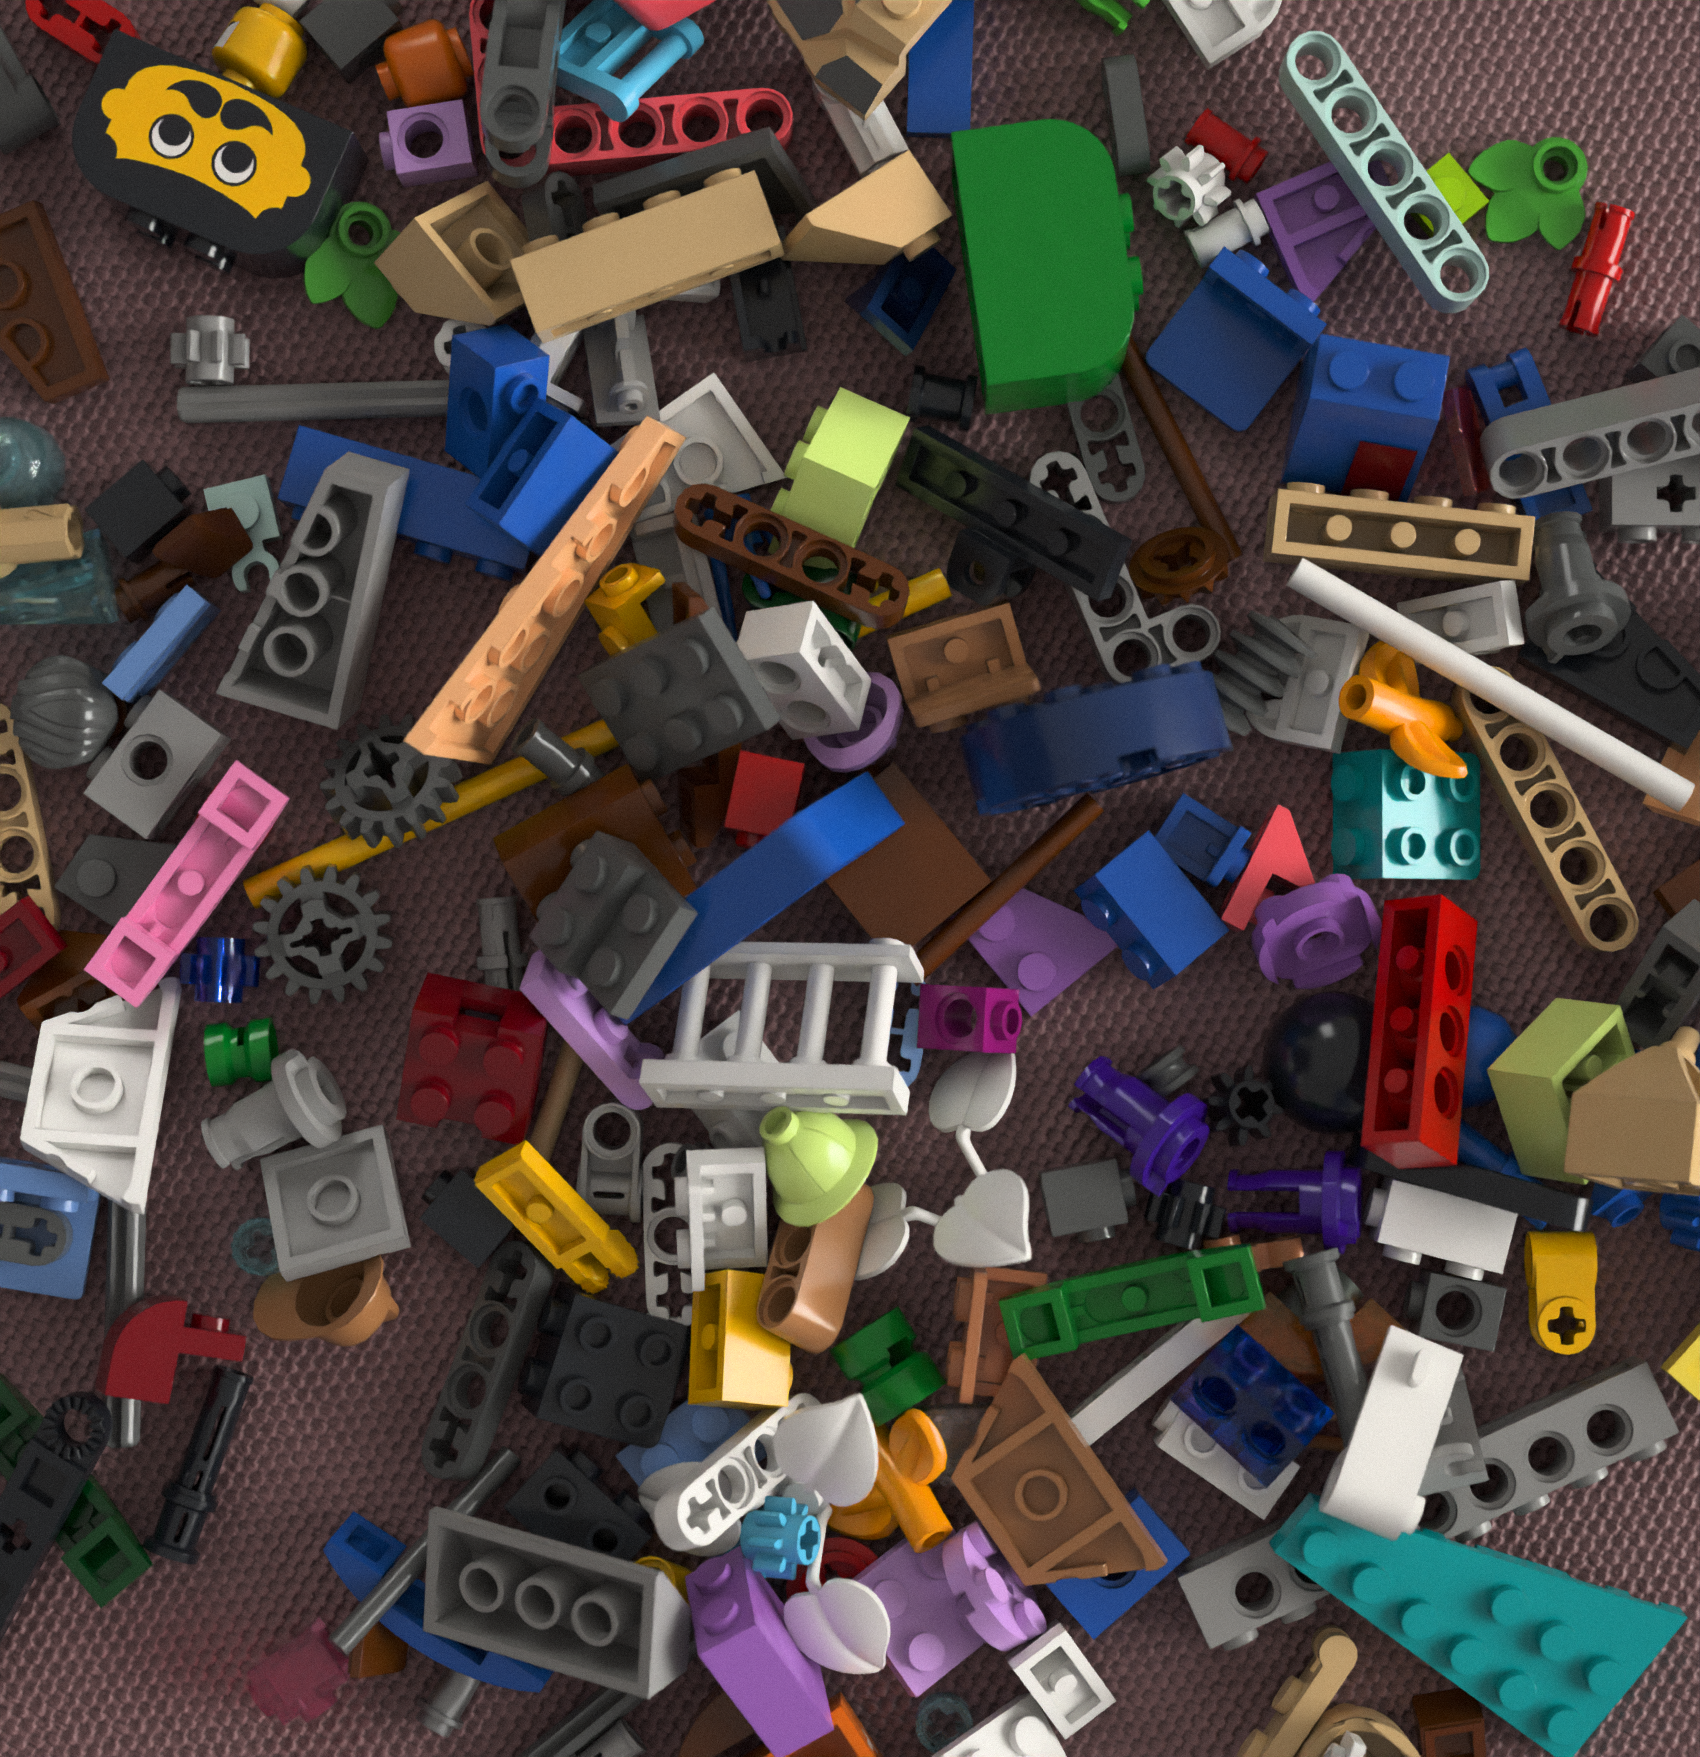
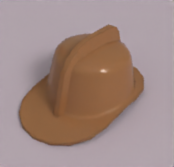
M377 1255L364 1261L289 1282L285 1281L279 1271V1267L276 1268L261 1285L255 1298L253 1319L259 1331L272 1340L294 1341L319 1338L336 1346L347 1347L355 1346L367 1340L383 1322L396 1319L399 1314V1307L391 1297V1290L386 1278L383 1276L384 1262L382 1257Z

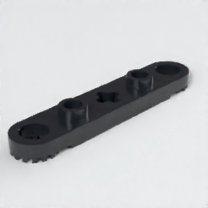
M77 1391L53 1402L45 1411L46 1415L35 1436L29 1441L0 1496V1643L111 1437L113 1429L111 1413L107 1405L92 1393ZM73 1408L76 1411L82 1410L81 1413L83 1415H88L86 1417L87 1420H91L90 1428H93V1431L89 1434L91 1438L86 1442L76 1441L67 1433L64 1419L68 1410ZM22 1520L28 1525L25 1529V1536L32 1542H26L20 1547H16L12 1543L15 1533L7 1526H12Z

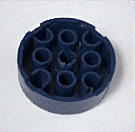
M1200 661L1188 662L1170 667L1169 663L1135 671L1131 673V681L1117 685L1110 681L1082 688L1081 684L1067 686L1042 694L1043 702L1026 706L1025 702L988 711V719L967 725V734L959 738L978 815L994 816L1037 808L1089 791L1092 795L1181 770L1220 756L1219 753L1231 751L1232 746L1212 672L1203 671Z

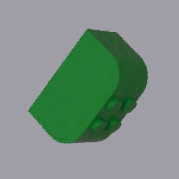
M1042 119L951 132L950 174L985 415L1061 405L1075 401L1079 402L1097 395L1107 385H1110L1123 365L1132 330L1134 312L1139 311V295H1143V279L1139 256L1127 257V250L1130 249V232H1134L1131 198L1129 193L1118 194L1115 170L1110 155L1103 144L1091 132L1075 123L1059 119Z

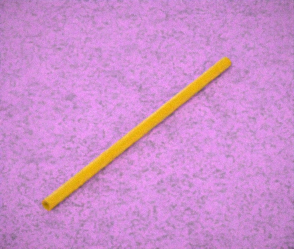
M940 568L908 581L910 593L904 616L901 619L952 597ZM890 590L870 598L869 603L879 607L881 602L885 599L888 600ZM862 625L858 638L872 633L876 629ZM603 719L561 737L572 748L582 747L594 757L619 746ZM518 756L454 785L459 795L458 801L453 803L442 802L440 806L447 819L444 823L429 819L423 824L426 833L549 777L524 757ZM413 831L404 833L403 843L417 836H415ZM345 834L243 880V885L255 909L262 907L260 902L265 895L275 896L279 899L283 897L278 888L277 881L284 875L296 885L300 884V871L303 866L310 865L316 878H323L330 863L336 864L337 870L340 872L394 848L388 836H383L378 846L371 848L362 835L351 840Z

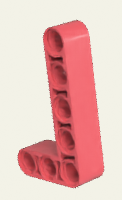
M472 0L469 9L479 135L482 150L486 157L485 135L482 131L480 99L489 32L484 27V23L488 14L493 11L495 0ZM770 88L640 98L639 108L625 122H616L610 119L596 103L554 106L551 158L545 175L556 171L567 173L569 176L635 171L678 157L683 153L693 152L751 132L747 127L749 119L756 112L763 110L777 114L783 123L780 129L774 134L784 150H786L793 139V112L789 101L784 95ZM699 116L709 117L716 121L719 125V130L712 139L705 142H695L684 133L687 123L693 118ZM645 122L655 129L653 140L640 148L624 144L621 140V135L624 129L631 123ZM574 127L583 128L592 135V140L585 150L573 154L559 148V139L566 130ZM532 145L529 150L517 158H500L509 166L523 167L533 160L536 149Z

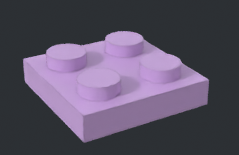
M952 1529L950 1535L943 1542L923 1553H915L905 1537L851 1579L871 1589L883 1603L890 1622V1639L886 1651V1663L907 1694L916 1698L986 1643L966 1618V1615L975 1611L966 1592L964 1591L954 1597L945 1575L942 1548L947 1539L957 1534L954 1529Z

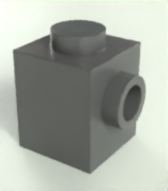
M1112 1156L1037 1171L1048 1230L1052 1237L1077 1233L1078 1243L1094 1242L1115 1237L1114 1225L1129 1223L1126 1208L1137 1206L1130 1169L1118 1170L1117 1160Z

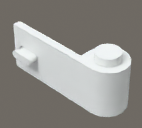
M1393 1325L1388 1327L1349 1443L1338 1455L1327 1477L1320 1498L1319 1511L1392 1542L1397 1540L1401 1532L1409 1535L1414 1532L1425 1506V1498L1417 1494L1464 1355Z

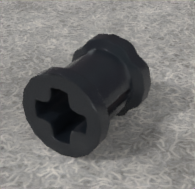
M915 365L906 416L910 417L909 422L915 423L919 417L955 423L957 424L958 431L968 432L978 376L968 374L965 380L929 374L926 372L925 366Z

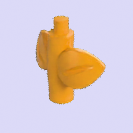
M1382 640L1371 646L1360 661L1358 675L1349 678L1341 688L1339 694L1341 713L1348 719L1389 735L1391 749L1408 765L1435 776L1454 779L1465 778L1468 774L1466 763L1445 743V741L1453 742L1460 738L1463 732L1462 721L1455 717L1452 708L1448 704L1420 697L1418 677L1413 658Z
M912 1408L898 1416L891 1431L885 1423L879 1427L873 1424L878 1451V1469L874 1485L867 1496L858 1503L850 1506L829 1504L833 1513L827 1521V1526L832 1531L857 1539L878 1540L889 1536L900 1526L915 1553H923L936 1547L952 1532L953 1527L929 1486V1483L933 1482L946 1468L947 1453L945 1444L930 1418L921 1410Z

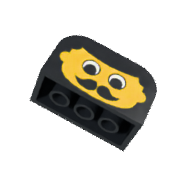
M116 29L112 32L78 109L72 130L73 152L81 172L110 205L125 217L124 221L137 228L136 234L170 250L175 241L180 242L184 248L195 253L194 259L227 275L230 274L233 266L265 278H286L303 273L307 258L315 253L324 241L329 238V232L341 207L351 203L369 162L367 155L352 131Z

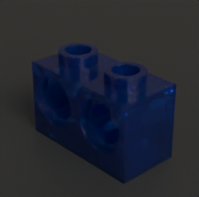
M1238 1324L1212 1350L1170 1398L1178 1408L1266 1489L1303 1451L1335 1414Z

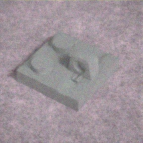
M383 1124L342 1135L338 1141L324 1148H317L310 1144L260 1159L279 1271L286 1282L364 1261L380 1254L392 1253L411 1247L390 1138Z

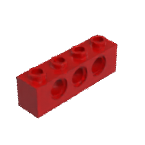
M1442 894L1384 900L1361 1146L1398 1169L1457 1165L1478 921Z

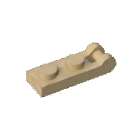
M1326 1624L1314 1632L1311 1639V1647L1315 1655L1299 1679L1291 1675L1282 1684L1271 1705L1276 1710V1713L1263 1732L1256 1728L1248 1735L1236 1757H1293L1357 1661V1648L1341 1627L1334 1624Z

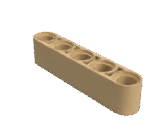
M1492 666L1498 671L1514 679L1509 672L1503 670L1500 667ZM1456 684L1452 690L1451 698L1454 713L1462 721L1463 730L1572 938L1580 947L1592 952H1614L1624 949L1633 941L1638 932L1639 919L1636 909L1544 734L1499 708L1492 714H1484L1478 711L1471 702V692ZM1508 736L1522 740L1527 746L1529 752L1528 762L1521 771L1508 768L1501 759L1500 748L1504 739ZM1538 793H1546L1551 796L1558 807V817L1549 828L1536 824L1530 813L1531 801ZM1569 849H1575L1585 857L1588 865L1584 880L1577 885L1566 881L1560 870V860ZM1601 905L1611 909L1617 919V930L1607 941L1596 938L1590 928V917L1593 911Z

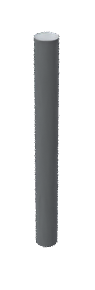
M502 1446L446 1509L473 1517L521 1464L520 1459L510 1449ZM428 1529L327 1638L331 1645L341 1654L347 1656L426 1569Z

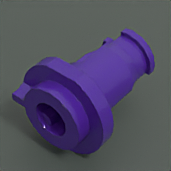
M1100 1056L1093 1060L1077 1078L1074 1085L1084 1091L1085 1094L1080 1098L1075 1097L1068 1107L1075 1113H1085L1101 1132L1132 1153L1130 1176L1160 1197L1167 1185L1180 1178L1202 1151L1210 1130L1209 1126L1204 1123L1207 1115V1105L1192 1093L1183 1094L1171 1103L1136 1077L1116 1070L1111 1066L1113 1062L1108 1057Z
M1326 1151L1323 1170L1269 1169L1257 1174H1241L1239 1169H1231L1228 1176V1191H1299V1212L1228 1213L1229 1231L1231 1233H1240L1241 1229H1258L1269 1234H1322L1325 1250L1338 1247L1339 1254H1344L1346 1245L1356 1244V1238H1360L1362 1232L1363 1183L1360 1167H1347L1344 1151Z

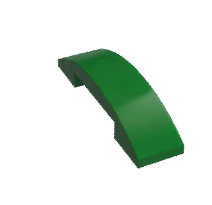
M1250 1244L1200 1249L1126 1263L1044 1284L1000 1298L998 1301L1013 1360L1024 1352L1032 1360L1077 1350L1081 1343L1201 1318L1203 1323L1266 1308Z

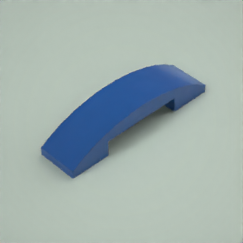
M353 1511L329 1539L323 1551L343 1583L357 1600L361 1602L397 1563L407 1546ZM418 1578L379 1620L400 1639L434 1661L458 1673L485 1683L518 1691L540 1693L554 1673L553 1670L423 1631L425 1583Z

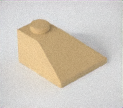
M907 150L806 214L781 242L784 256L780 258L787 261L885 265L904 253L908 261L911 262L941 241L936 231L952 216V213L911 151Z
M488 181L415 217L374 262L391 283L393 289L407 302L415 313L491 326L526 306L510 260L523 255L521 248L529 243L527 228Z

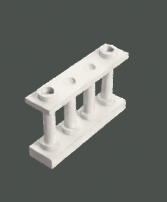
M875 938L870 940L869 944L739 942L683 984L673 1051L665 1056V1060L643 1059L639 1084L655 1106L659 1108L771 1111L776 1107L785 1106L791 1111L907 1115L910 1091L896 1066H891L887 1063L886 1058L896 982L923 983L925 971L912 946L892 938ZM710 978L745 979L735 1053L729 1056L727 1061H703L698 1057ZM771 980H807L797 1057L790 1059L789 1063H771L760 1059ZM833 981L870 982L860 1059L853 1061V1065L827 1064L823 1061Z

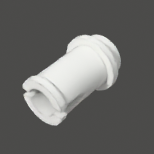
M1254 198L1245 203L1241 199L1233 201V209L1211 219L1203 226L1199 225L1191 230L1189 228L1184 231L1187 243L1201 268L1213 262L1223 247L1233 252L1249 243H1252L1254 247L1261 245L1260 238L1270 233V230Z

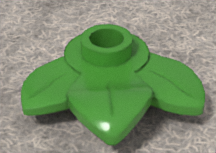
M1551 137L1541 140L1534 146H1530L1516 140H1505L1486 149L1472 162L1468 169V175L1478 184L1494 192L1488 202L1485 214V231L1489 241L1502 244L1515 243L1528 238L1539 230L1542 238L1551 247L1560 251L1576 237L1585 219L1586 212L1579 190L1586 180L1588 167L1584 153L1574 142L1561 137ZM1547 161L1560 163L1564 168V178L1560 181L1548 179L1543 171L1544 163Z
M360 201L342 206L329 232V238L324 241L315 253L307 258L304 265L303 278L305 293L311 304L326 303L341 296L344 305L357 320L373 329H379L387 322L395 309L398 293L393 289L391 283L374 262L401 233L391 228L387 216L378 207ZM353 225L364 227L369 234V243L362 246L353 243L348 235L349 227Z

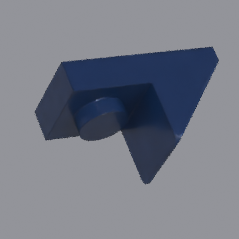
M934 247L911 262L902 253L885 265H881L875 277L849 295L845 303L888 343L906 356L916 347L957 269Z

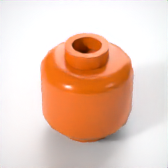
M437 19L425 20L387 36L383 44L386 61L375 65L389 101L401 97L407 108L457 100L464 96L467 91L466 78L474 75L473 67L456 26L446 29L444 24Z

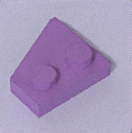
M1024 888L968 939L1007 989H1019V1004L1030 1017L1118 946L1106 931L1096 928L1086 916ZM959 910L950 919L952 920L961 910Z

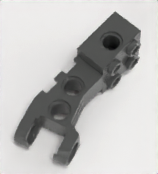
M566 0L494 1L486 47L480 115L482 131L485 135L487 167L493 178L507 187L517 189L534 185L542 179L549 167L554 130V103ZM532 145L536 149L533 160L523 167L509 166L499 156L500 150L507 153H523L529 150Z

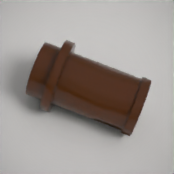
M160 560L127 581L123 576L118 578L117 580L120 585L111 590L110 593L125 617L132 624L140 618L144 622L149 621V612L164 604L175 593H180L186 585L193 588L197 584L188 570Z

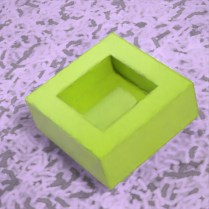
M1450 153L1446 154L1426 171L1462 225L1489 202ZM1410 213L1429 238H1432L1434 236V228L1431 221L1420 213Z

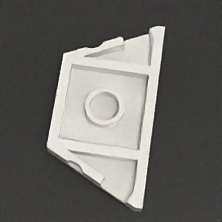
M167 977L160 980L158 983L160 988L151 991L137 1008L126 1000L122 1001L121 997L116 995L96 1002L90 1009L84 1012L76 1013L71 1011L43 1021L41 1023L20 1134V1141L25 1151L134 1214H144L182 992V987L177 977Z

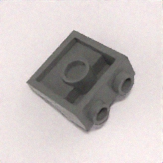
M596 831L592 839L581 842L573 850L570 857L572 870L558 892L547 895L539 903L536 911L539 921L529 935V938L559 972L579 978L609 1014L628 1020L698 912L633 843Z

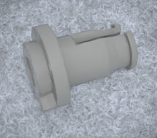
M294 1049L276 1056L271 1063L273 1081L235 1102L224 1114L213 1120L209 1117L202 1120L201 1131L205 1144L211 1156L222 1169L228 1167L231 1162L232 1167L237 1171L243 1168L245 1161L256 1156L269 1154L287 1143L302 1137L317 1148H324L340 1139L342 1134L341 1120L346 1116L345 1100L335 1078L319 1059L314 1056L306 1058L299 1050Z

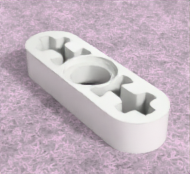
M667 1142L655 1147L647 1155L643 1163L642 1193L646 1306L649 1314L689 1326L692 1322V1304L684 1305L682 1316L674 1317L670 1316L669 1306L658 1305L657 1300L658 1295L665 1294L668 1291L669 1271L656 1274L655 1261L666 1265H678L677 1254L667 1253L657 1245L655 1229L660 1221L668 1217L681 1218L689 1225L688 1216H676L675 1206H667L657 1211L653 1210V1197L666 1200L665 1179L660 1177L654 1178L653 1168L664 1163L665 1154H676L678 1149L684 1145L677 1142ZM681 1270L682 1292L692 1294L691 1273Z

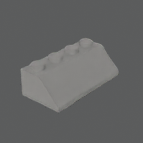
M437 1506L429 1510L423 1631L645 1699L651 1698L687 1671L691 1608L663 1571Z

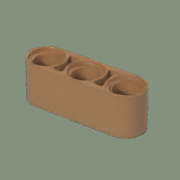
M864 1183L844 1208L824 1222L809 1227H795L785 1223L780 1218L757 1303L756 1316L758 1323L764 1329L807 1353L818 1354L825 1351L835 1341L842 1327L873 1208L874 1195L872 1188L868 1184Z

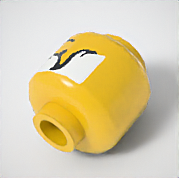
M262 3L259 8L243 7L234 14L213 46V61L221 73H223V76L277 99L285 93L307 59L306 44L302 40L304 29L288 13L272 4Z

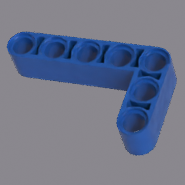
M866 771L799 812L685 898L698 914L630 1018L627 1020L619 1017L624 1026L659 1003L816 885L871 850L905 825L903 819L870 773Z

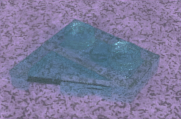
M100 528L83 533L85 546L81 559L18 564L14 571L1 578L0 625L110 624L119 621L109 548Z

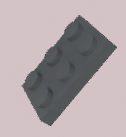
M714 606L591 665L577 675L594 707L602 716L624 752L626 759L642 782L648 778H651L652 781L767 731L782 719Z

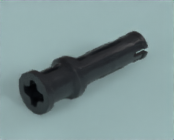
M215 1365L214 1376L194 1425L177 1478L169 1479L168 1484H164L161 1495L165 1498V1502L153 1535L145 1536L142 1544L144 1549L156 1555L186 1564H197L200 1553L196 1550L198 1540L208 1513H214L219 1503L216 1500L218 1495L213 1492L229 1444L232 1441L249 1387L254 1381L253 1376L222 1365ZM224 1406L209 1451L204 1456L220 1407ZM201 1470L197 1484H194L196 1474ZM186 1512L179 1534L175 1535L182 1514Z

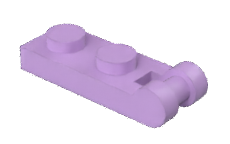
M541 950L533 953L519 988L522 993L623 1105L633 1110H643L652 1105V1100L639 1084L642 1060H665L663 1051L654 1044L641 1043L628 1029V1025L624 1026L619 1017L611 1015L605 1010L579 978L559 972Z

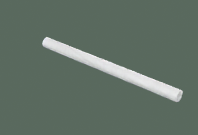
M1302 557L1289 578L1286 586L1677 812L1684 807L1695 787V784L1305 558Z

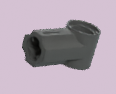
M0 25V150L4 155H7L60 126L61 122L32 74H27Z

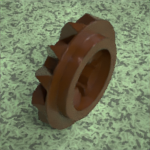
M1181 527L1160 533L1142 544L1130 560L1129 574L1142 599L1156 597L1162 606L1168 604L1174 598H1183L1188 603L1191 595L1198 592L1211 594L1214 582L1222 581L1228 577V563L1232 558L1226 540L1219 533L1202 527Z

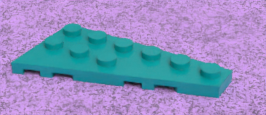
M1310 1492L1269 1541L1276 1554L1555 1757H1573L1688 1619L1679 1607L1660 1601L1659 1604H1654L1632 1597L1628 1591L1606 1585L1603 1588L1571 1578L1567 1572L1477 1544L1471 1547L1446 1539L1441 1533L1422 1527L1420 1530L1415 1529L1411 1535L1401 1532L1397 1540L1392 1542L1319 1511L1321 1496Z

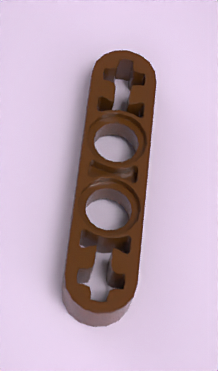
M706 483L694 484L684 489L677 497L673 517L674 531L680 541L690 548L807 601H814L816 605L868 628L876 630L886 629L897 624L904 616L910 589L904 574L894 566L714 485ZM703 507L712 509L714 511L713 520H706L702 527L692 523L693 514H699ZM735 518L739 521L734 530L733 541L730 542L725 540L726 529L730 530L732 519ZM763 530L773 534L779 541L780 547L769 556H758L747 550L743 539L753 531ZM812 557L828 558L837 567L838 575L835 579L826 583L814 582L805 575L802 565ZM849 571H852L858 575L856 584H852L850 595L842 592L846 587ZM881 586L890 591L888 600L885 599L878 607L869 603L870 593H874Z

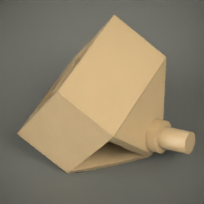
M1689 1026L1679 1027L1671 1041L1662 1043L1660 1047L1651 1046L1630 1056L1572 1093L1564 1173L1614 1189L1700 1196V1070L1695 1065L1696 1059L1694 1055L1700 1044V1034L1698 1031Z

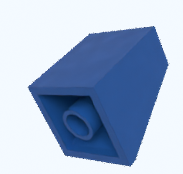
M1320 334L1301 359L1280 484L1287 485L1289 482L1314 483L1325 486L1326 492L1341 494L1359 443L1363 441L1417 451L1398 502L1407 503L1439 422L1450 356Z

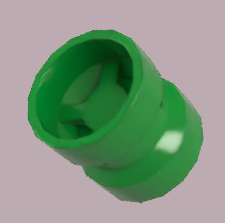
M272 1018L250 1020L245 1027L233 1028L227 1022L206 1024L204 1030V1052L207 1074L212 1087L234 1085L238 1078L251 1077L256 1082L273 1081L271 1063L279 1055V1048Z

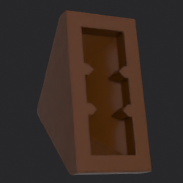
M60 930L58 932L69 947L35 972L17 998L19 1009L39 1033L41 1023L45 1020L71 1011L76 1013L84 1012L90 1009L96 1002L118 995L84 970L108 935Z

